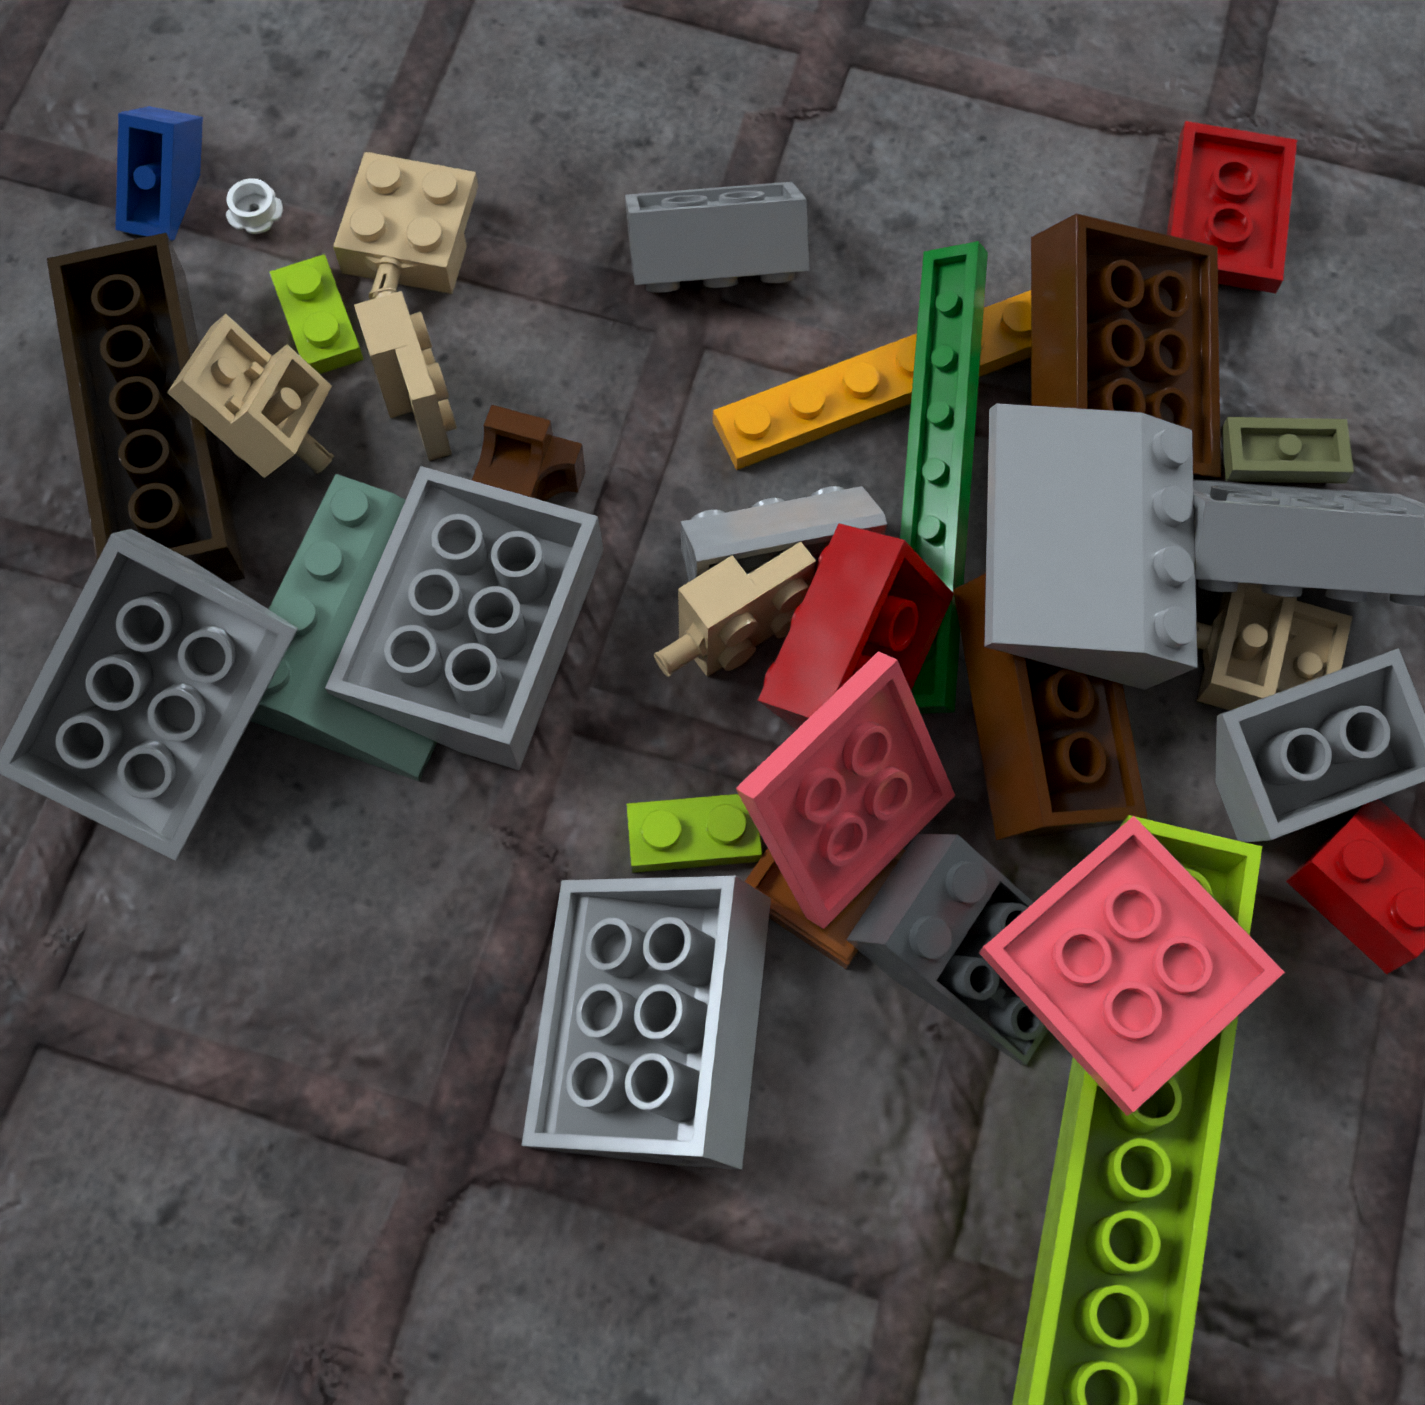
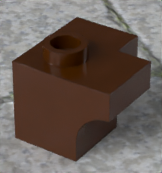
M491 405L483 425V445L472 481L545 502L552 496L562 492L578 493L586 473L582 443L553 436L551 420Z

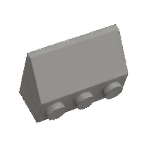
M793 182L625 195L635 285L646 284V290L649 292L675 291L681 288L680 281L703 280L705 287H729L738 284V277L760 275L762 282L781 283L794 280L795 272L809 271L807 199Z
M830 486L814 492L809 497L788 501L781 498H768L755 503L751 508L726 513L717 509L700 512L692 517L691 520L681 521V551L690 582L732 555L748 575L801 541L816 560L815 576L820 554L829 545L838 523L885 535L887 527L884 512L863 486L845 490L839 486Z
M1399 648L1217 715L1215 783L1237 840L1241 842L1273 840L1425 781V713Z

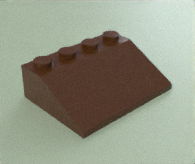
M1077 213L1032 236L1031 406L1141 412L1192 430L1193 479L1213 480L1220 478L1217 246Z

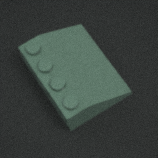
M335 474L269 607L270 611L299 629L250 721L420 782L437 744L436 741L327 693L325 689L406 501L389 491Z

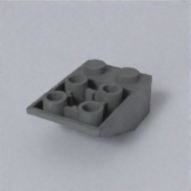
M917 834L846 940L893 980L1021 1065L1028 1064L1048 1031L1046 1026L979 954L981 949L1034 902L958 834Z

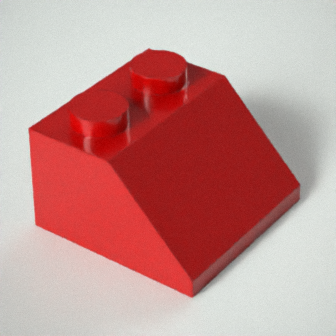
M1377 799L1361 805L1344 820L1286 882L1383 972L1388 974L1417 958L1425 949V840L1381 800Z

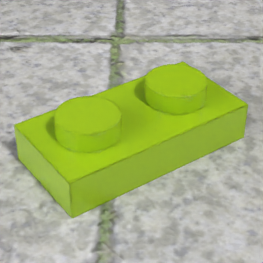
M325 254L269 271L298 353L319 374L364 360Z
M739 794L626 804L632 873L758 862L762 857L760 833Z

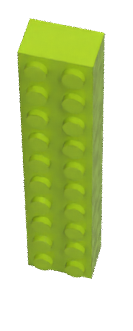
M1128 815L1119 828L1133 816ZM1136 817L1250 936L1262 846ZM1238 1016L1135 1112L1128 1116L1125 1115L1075 1058H1072L1012 1405H1183Z

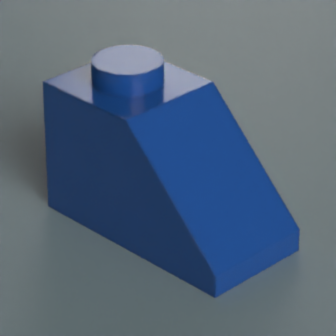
M151 106L118 113L117 231L146 237L167 233L170 241L175 239L200 177L203 117Z

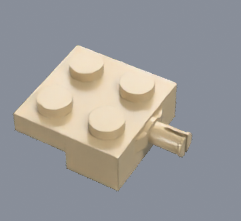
M364 152L333 245L341 273L375 279L372 290L369 293L370 300L373 299V294L378 289L393 287L397 290L398 284L452 294L467 247L464 231L478 189L476 172Z
M393 287L378 289L373 294V299L354 304L389 417L393 418L413 412L429 461L452 455L446 432L455 430L457 427L448 401L449 395L438 362L435 363L431 350L432 345L422 313L409 314L402 291L397 292Z
M224 314L209 328L167 393L181 404L191 416L198 419L231 448L235 455L248 463L264 478L295 454L311 467L316 474L323 471L334 457L332 453L327 451L308 433L332 385L288 344L271 356L227 314Z
M800 541L747 575L732 555L678 588L679 639L659 652L654 653V658L660 669L669 677L681 667L695 660L708 677L722 667L726 671L739 667L756 651L755 646L775 634L777 638L787 636L793 613L803 602L814 578L816 565L814 557Z
M1238 582L1236 592L1222 593L1217 617L1211 625L1196 621L1197 648L1203 649L1202 656L1205 667L1197 701L1226 710H1233L1342 669L1352 616L1297 601V597H1284L1263 593L1261 591L1262 584Z

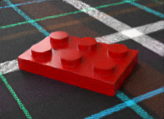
M1185 121L1179 135L1167 235L1217 246L1218 284L1276 294L1284 278L1297 139Z

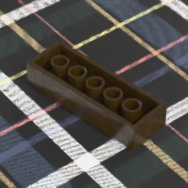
M167 233L46 258L96 560L98 561L112 533L133 529L192 560L226 583L245 579L218 437L198 419L191 416L181 404L167 393L199 345L186 274Z

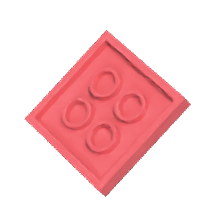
M879 651L735 788L805 917L822 929L955 796L898 660Z
M1135 816L1123 824L990 940L979 952L1126 1116L1135 1112L1285 973Z

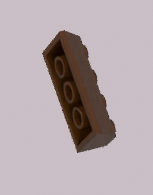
M986 573L953 589L996 840L1049 836L1123 823L1128 815L1143 819L1148 818L1123 684L984 647Z

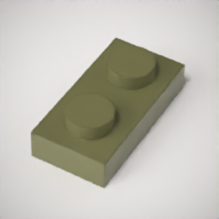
M1227 417L1221 428L1227 482L1346 484L1354 473L1347 419Z

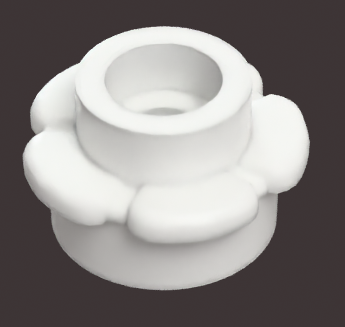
M241 180L234 184L227 194L229 210L226 212V217L229 224L236 230L246 229L250 234H260L268 231L273 222L281 218L283 212L282 202L279 198H275L274 190L262 180Z

